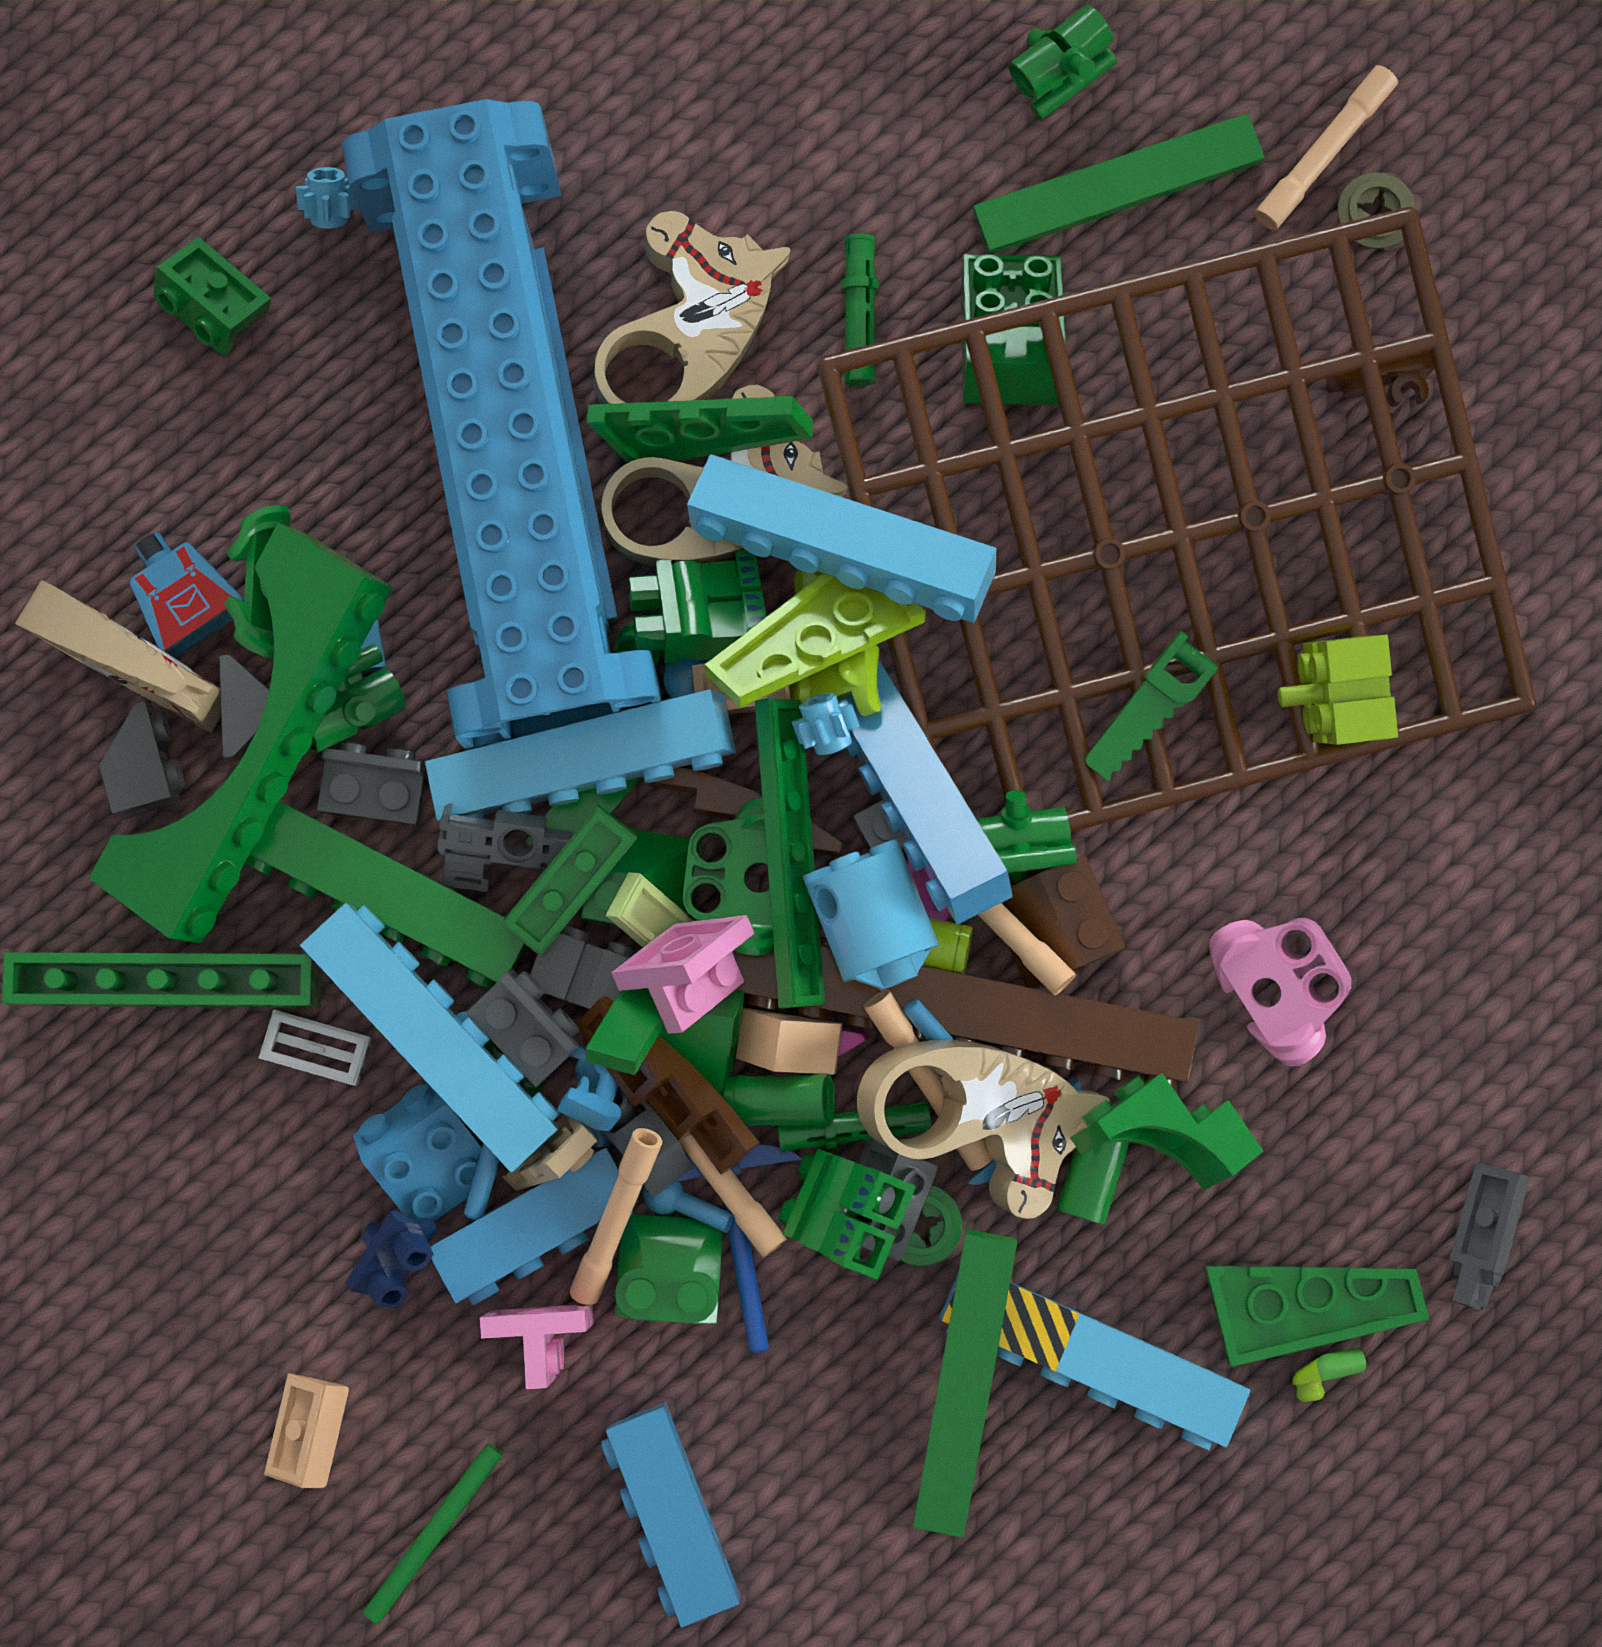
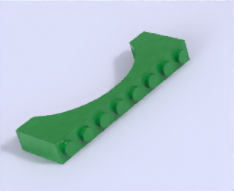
M279 522L254 567L262 582L269 603L273 624L274 659L266 706L247 751L225 783L207 801L182 819L163 828L146 833L132 835L112 834L89 877L90 880L169 939L202 944L206 934L214 927L220 908L230 890L237 884L241 869L254 845L261 839L264 827L276 804L286 793L290 778L302 756L309 750L318 726L325 713L334 704L340 685L350 667L357 661L361 646L374 622L383 613L385 602L393 589L387 583L309 534Z

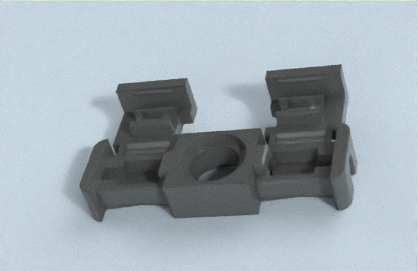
M447 804L440 819L439 829L441 832L437 847L439 853L445 855L443 886L488 892L491 874L484 873L485 864L490 865L491 862L541 868V872H543L575 832L547 828L548 817L497 810L495 821L451 815L452 804ZM512 830H522L531 836L533 844L526 849H516L507 843L505 835Z

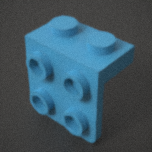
M428 1083L417 1085L410 1089L403 1096L401 1102L383 1114H376L368 1118L361 1125L359 1131L352 1135L362 1163L406 1217L418 1220L429 1218L436 1221L468 1198L482 1146L461 1118ZM498 1168L494 1179L498 1176Z

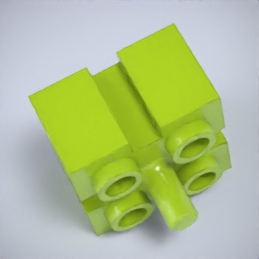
M1388 635L1360 636L1303 643L1304 654L1298 655V673L1301 683L1305 685L1280 687L1278 689V701L1283 708L1304 705V727L1307 734L1313 735V742L1339 745L1398 738L1394 696H1391L1389 676H1392Z

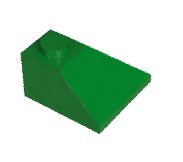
M629 828L638 836L637 839L583 905L581 918L585 922L619 928L605 915L628 872L640 873L683 912L689 915L683 903V889L690 839ZM701 842V844L699 845V848H698V855H699V857H700V851H701L702 842Z

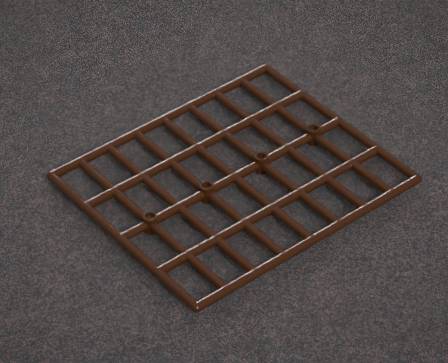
M1413 207L1400 208L823 356L817 363L818 374L852 501L873 507L871 499L873 495L924 483L935 527L958 535L944 477L993 464L998 466L1023 566L995 573L986 596L1028 586L1053 688L1000 701L979 615L975 623L960 619L959 622L981 707L928 720L906 632L887 639L901 697L935 753L936 749L933 739L986 726L1005 802L1008 792L1013 790L1023 791L1006 720L1056 707L1059 708L1084 807L1083 809L1067 813L1070 831L1074 832L1530 712L1536 706L1532 682L1419 214ZM1401 229L1426 332L1373 345L1349 243ZM1329 248L1354 351L1301 364L1276 261ZM1257 267L1281 370L1229 383L1204 280ZM1184 285L1209 388L1156 401L1131 298ZM1112 304L1137 407L1084 420L1058 317ZM1039 322L1064 426L1011 439L986 336ZM966 341L992 444L939 458L913 354ZM1431 352L1455 454L1409 466L1402 463L1378 365ZM893 360L919 463L865 476L839 373ZM1359 370L1382 469L1376 475L1331 486L1306 384ZM1287 389L1311 492L1263 503L1258 501L1234 402ZM1214 408L1239 507L1230 513L1187 523L1162 421ZM1142 426L1167 529L1118 541L1113 538L1089 440ZM1070 445L1094 545L1091 549L1042 561L1017 458ZM1460 474L1484 575L1432 588L1409 491L1414 485ZM1384 494L1390 498L1413 594L1361 607L1336 505ZM1316 511L1341 613L1289 626L1265 528L1271 522ZM1241 531L1246 534L1269 631L1217 645L1192 543ZM1172 548L1197 650L1218 665V669L1206 683L1228 771L1175 784L1162 729H1153L1152 738L1143 740L1156 789L1103 803L1096 772L1085 763V757L1090 752L1078 702L1129 688L1133 696L1144 682V675L1155 661L1146 664L1144 662L1120 565L1124 560ZM1097 568L1102 573L1125 669L1073 682L1047 580ZM1489 595L1514 696L1462 709L1438 608ZM921 606L926 612L933 610V609H930V608ZM1418 613L1442 711L1441 715L1397 726L1398 738L1319 746L1318 743L1313 742V735L1306 733L1303 722L1304 705L1288 707L1299 752L1247 765L1222 664L1275 651L1283 687L1304 685L1299 678L1298 660L1294 645L1346 632L1347 638L1368 636L1366 626ZM1174 657L1164 668L1173 677L1192 672L1190 668H1187V666Z

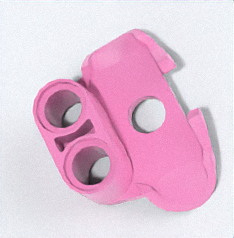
M1296 918L1285 924L1266 929L1253 921L1241 920L1230 923L1215 932L1209 942L1211 959L1223 991L1228 994L1235 990L1254 1021L1247 1025L1248 1031L1274 1058L1283 1064L1292 1067L1307 1063L1316 1056L1324 1045L1326 1038L1324 1022L1341 1005L1351 990L1350 974L1321 927L1315 921L1308 918ZM1300 930L1309 936L1311 950L1308 954L1297 955L1288 948L1286 938L1289 931ZM1327 973L1333 976L1339 985L1338 995L1332 998H1325L1319 995L1313 986L1315 975ZM1270 978L1280 986L1281 998L1276 1005L1270 1007L1263 1006L1254 999L1253 986L1257 980Z

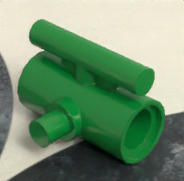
M1090 5L1084 6L1053 31H1042L1036 28L1029 32L1027 44L1030 48L1008 64V69L1019 90L1029 100L1033 101L1030 104V109L1038 120H1043L1117 64L1116 56L1107 48L1113 43L1112 32L1102 15Z
M375 644L361 649L357 661L347 672L336 693L334 704L325 713L312 738L310 746L312 752L318 753L357 734L358 726L365 730L406 710V701L402 689L388 669L383 668L364 678L361 674L362 671L383 662L382 654Z
M1013 790L1006 794V807L1002 809L1001 815L976 818L1007 869L1009 880L1019 883L1028 879V870L1077 864L1075 845L1071 843L1070 824L1065 807L1031 811L1026 806V794L1020 790Z

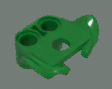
M283 505L266 506L257 509L240 522L241 531L238 538L227 552L233 561H240L246 558L244 602L229 596L224 603L225 608L231 614L235 623L234 638L248 650L270 659H274L272 618L262 582L254 567L277 523L279 522L290 527V509Z
M756 798L746 802L740 808L735 820L707 824L693 833L688 845L683 903L689 916L695 921L747 915L754 934L733 951L746 955L760 956L774 952L770 889L762 893L753 892L746 886L744 880L745 873L750 866L754 864L768 866L762 798ZM709 837L719 838L726 844V853L717 862H706L698 855L699 845ZM702 887L715 888L721 895L719 906L710 913L699 912L693 907V896Z

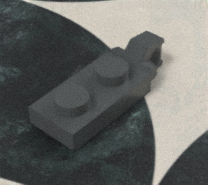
M1481 1163L1475 1165L1449 1259L1455 1262L1453 1274L1459 1276L1452 1301L1485 1311L1493 1286H1499L1502 1279L1501 1275L1503 1276L1530 1179L1529 1176Z

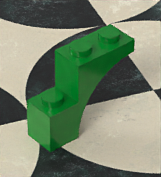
M1163 1073L1145 1083L1137 1076L1114 1092L1119 1101L1111 1106L1105 1100L1089 1110L1081 1117L1086 1125L1070 1137L1081 1155L1098 1145L1110 1142H1133L1154 1148L1180 1164L1203 1190L1234 1176L1263 1152V1149L1229 1100L1211 1110L1204 1103L1189 1112Z

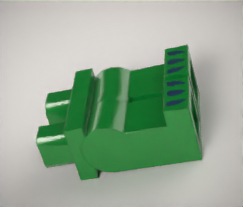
M748 551L735 552V560L700 563L694 560H684L671 564V560L656 561L655 575L629 578L630 610L657 609L658 614L634 617L636 650H663L664 663L680 662V657L691 660L713 659L766 618L756 555Z
M819 1148L816 1154H805L798 1168L799 1179L804 1181L797 1200L791 1198L784 1202L778 1217L779 1222L785 1226L783 1235L797 1240L799 1243L827 1256L829 1260L842 1267L878 1280L896 1236L857 1219V1216L860 1214L898 1230L916 1186ZM893 1187L895 1191L894 1202L887 1212L881 1213V1197L888 1188ZM873 1235L875 1239L874 1251L869 1259L862 1262L860 1258L861 1245L867 1237Z

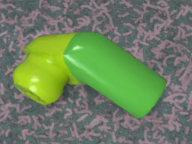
M1359 1348L1327 1353L1296 1370L1292 1385L1297 1387V1398L1301 1402L1322 1399L1325 1394L1322 1381L1363 1373L1366 1370L1365 1356Z

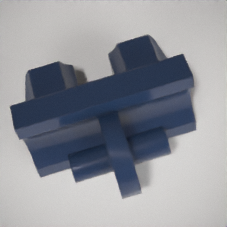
M390 1211L382 1224L377 1222L369 1223L362 1233V1239L367 1249L346 1280L350 1291L370 1295L378 1306L399 1308L408 1295L404 1284L410 1271L417 1272L425 1268L434 1255L428 1244L438 1229L434 1221L429 1218L421 1220L412 1219L399 1212Z

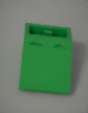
M963 254L962 321L1063 295L1061 256ZM1064 316L1058 318L1065 342ZM1039 322L986 336L1002 404L1059 405ZM964 341L962 342L963 403L982 404L967 344Z

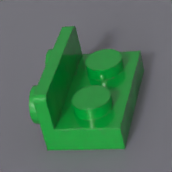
M199 236L157 266L153 296L160 307L166 313L179 318L193 330L201 343L213 347L222 356H226L233 350L234 339L239 332L269 310L271 298Z

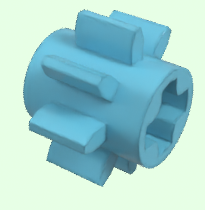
M332 167L313 169L308 172L307 178H305V186H296L297 210H304V218H310L311 223L316 227L326 229L341 227L347 223V218L351 217L350 210L359 209L350 191L348 177L345 178L344 172L340 169Z
M831 692L816 695L802 702L799 705L802 718L792 721L799 744H803L805 749L813 746L817 755L832 754L849 746L852 743L849 730L860 726L852 704H848L847 699L838 702L835 693Z

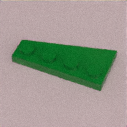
M793 396L588 405L587 423L627 463L647 457L663 458L678 462L707 457L710 454L718 455L811 439L813 433L812 418Z
M1203 1265L1227 1364L1230 1367L1429 1320L1417 1269Z

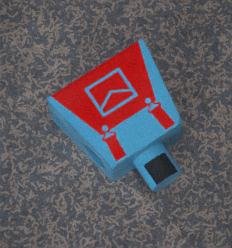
M157 532L146 536L136 544L134 549L147 568L133 576L130 580V585L158 648L176 659L233 621L224 603L229 596L238 598L242 602H244V598L189 542L183 543L172 551L161 534Z

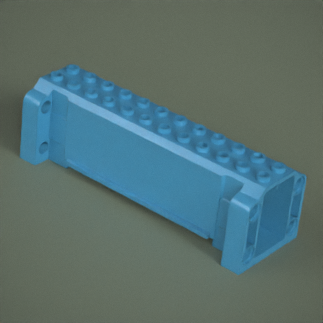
M484 99L387 118L367 131L358 132L346 137L342 141L341 146L349 188L370 233L394 229L470 626L473 631L475 646L480 647L485 678L453 687L446 692L456 740L467 751L663 701L658 675L650 651L634 650L611 653L607 635L610 631L608 621L618 619L545 250L544 247L534 249L522 207L523 203L561 196L554 156L541 106L533 101L507 103Z

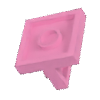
M747 915L676 923L611 973L619 991L648 988L668 1034L682 1033L745 982L732 951L751 937L754 931Z
M584 1304L491 1310L480 1317L481 1339L523 1336L526 1389L547 1388L556 1379V1374H559L560 1370L564 1369L563 1339H554V1334L586 1332L594 1324L593 1305Z

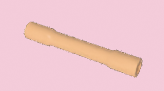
M1376 65L1349 97L1347 105L1287 177L1279 181L1254 211L1255 217L1262 225L1273 231H1276L1304 198L1307 189L1361 124L1374 114L1398 85V80L1390 70L1380 65Z
M1002 903L978 914L1021 958L1024 966L1054 996L1065 989L1075 978L1076 973L1047 944L1039 941Z
M889 989L874 994L864 1003V1009L885 1041L894 1049L920 1042L914 1034L912 1024ZM919 1066L908 1070L939 1117L944 1097L948 1096V1091L944 1092L940 1080L942 1075L936 1073L931 1066ZM985 1138L957 1148L961 1157L972 1171L983 1168L993 1160L988 1153Z
M647 1100L646 1102H647V1103L649 1104V1106L654 1110V1112L658 1115V1113L656 1112V1110L653 1108V1106H652V1105L650 1104V1102ZM692 1134L679 1140L684 1151L732 1212L737 1225L763 1258L787 1240L763 1206L752 1198L732 1170L721 1175Z
M638 1128L632 1133L619 1165L618 1178L589 1250L584 1254L570 1288L571 1297L578 1303L593 1305L598 1302L612 1268L613 1256L642 1185L647 1181L662 1146L661 1137L652 1130Z

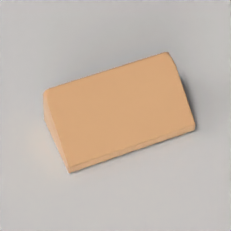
M288 1373L264 1475L300 1488H324L327 1485L349 1393L347 1386Z

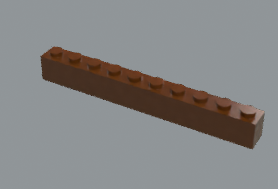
M821 946L825 1005L797 1007L796 1015L826 1020L827 1012L847 1015L845 1025L875 1030L876 1025L863 1005L871 996L880 992L879 988L856 980L844 983L830 947ZM732 951L745 981L735 990L744 991V995H748L746 1005L776 1010L778 992L775 953L772 952L759 956ZM921 966L917 977L887 988L902 1011L910 1000H920L954 1040L996 1045L995 1048L1022 1058L1025 1057V1052L1045 1055L1044 1065L1061 1069L1074 1070L1075 1062L1095 1065L1093 1075L1123 1080L1125 1072L1145 1075V1083L1163 1073L1172 1088H1174L1175 1082H1189L1199 1028L1198 1021L1063 994L1054 996L1048 991ZM910 1021L918 1040H925L922 1033Z

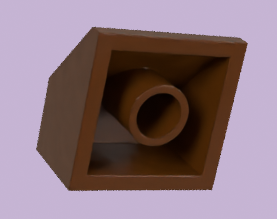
M1085 854L1077 857V864L1053 867L1011 886L1013 897L1002 902L1039 941L1047 944L1072 970L1126 948ZM1009 947L1025 987L1033 988L1042 984L1024 966L1021 958Z

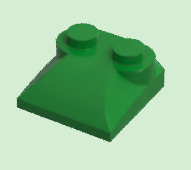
M633 1214L630 1216L620 1239L618 1278L615 1291V1317L680 1323H717L723 1232L690 1217Z

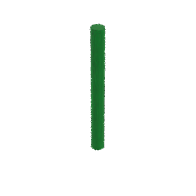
M490 1443L484 1446L365 1607L363 1614L369 1620L376 1624L381 1622L497 1465L503 1453Z

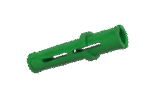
M856 233L844 237L845 278L841 280V292L845 294V351L875 343L874 302L875 294L879 292V280L875 278L874 268L875 236L870 234ZM875 365L845 372L844 383L851 386L875 384Z
M927 1100L884 1107L885 1120L894 1137L925 1133L931 1128ZM858 1111L835 1113L830 1125L777 1126L781 1153L823 1146L828 1151L837 1149L838 1144L874 1140L863 1127Z

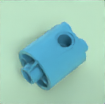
M897 839L877 845L869 849L870 853L861 856L858 851L831 861L829 863L830 866L803 876L844 983L856 980L877 987L880 991L917 977L930 950L939 946Z

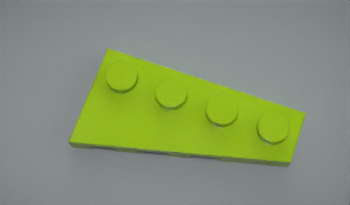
M823 573L706 663L705 676L741 708L924 623L926 611L915 603L910 605L896 603L889 599L885 593L867 587L862 589L851 588L841 583L837 577Z

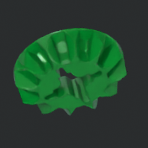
M931 1185L923 1205L922 1213L925 1217L934 1216L936 1218L942 1216L943 1220L937 1221L936 1225L929 1228V1246H926L924 1239H921L917 1232L912 1233L904 1256L901 1259L903 1262L911 1265L928 1266L944 1260L956 1248L961 1237L962 1217L956 1202L944 1190Z

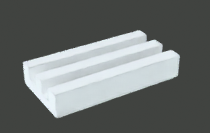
M273 1010L259 1058L358 1086L361 1078L360 1072L365 1065L367 1058L365 1056L368 1047L371 1045L372 1037ZM281 1022L357 1044L355 1052H347L279 1032ZM275 1042L351 1063L349 1072L274 1052Z

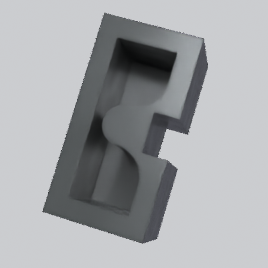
M566 925L541 956L537 955L530 976L543 988L545 994L590 1009L598 999L604 996L615 1001L620 991L611 972L638 951L609 941L607 949L590 945L588 940L591 934Z

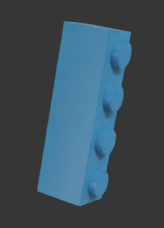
M606 1147L593 1154L586 1164L576 1172L568 1170L561 1178L538 1185L430 1247L434 1253L431 1260L455 1304L468 1297L473 1306L500 1291L495 1283L498 1279L513 1272L516 1279L519 1280L544 1266L540 1258L544 1253L558 1247L563 1255L589 1240L584 1231L600 1222L619 1175V1163L610 1147Z
M663 1402L609 1424L606 1429L608 1438L601 1441L603 1451L610 1468L614 1470L620 1467L627 1487L620 1489V1494L630 1519L638 1516L646 1536L639 1538V1544L649 1568L658 1566L665 1584L657 1589L666 1615L668 1617L676 1615L682 1628L740 1603L738 1587L667 1403Z

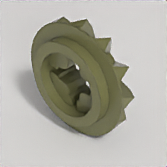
M1367 173L1352 180L1342 192L1337 203L1338 224L1369 217L1370 214L1363 212L1362 208L1369 209L1372 203L1376 201L1378 195L1381 196L1379 203L1381 204L1382 213L1404 207L1416 209L1415 200L1409 188L1398 178L1386 173ZM1400 229L1355 242L1363 245L1365 250L1372 248H1384L1387 250L1403 241V236Z

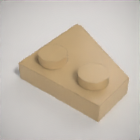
M563 1114L556 1121L561 1129L517 1171L511 1173L507 1169L501 1176L518 1191L561 1178L568 1170L576 1172L586 1164L594 1153L591 1147L597 1142V1139L589 1126Z

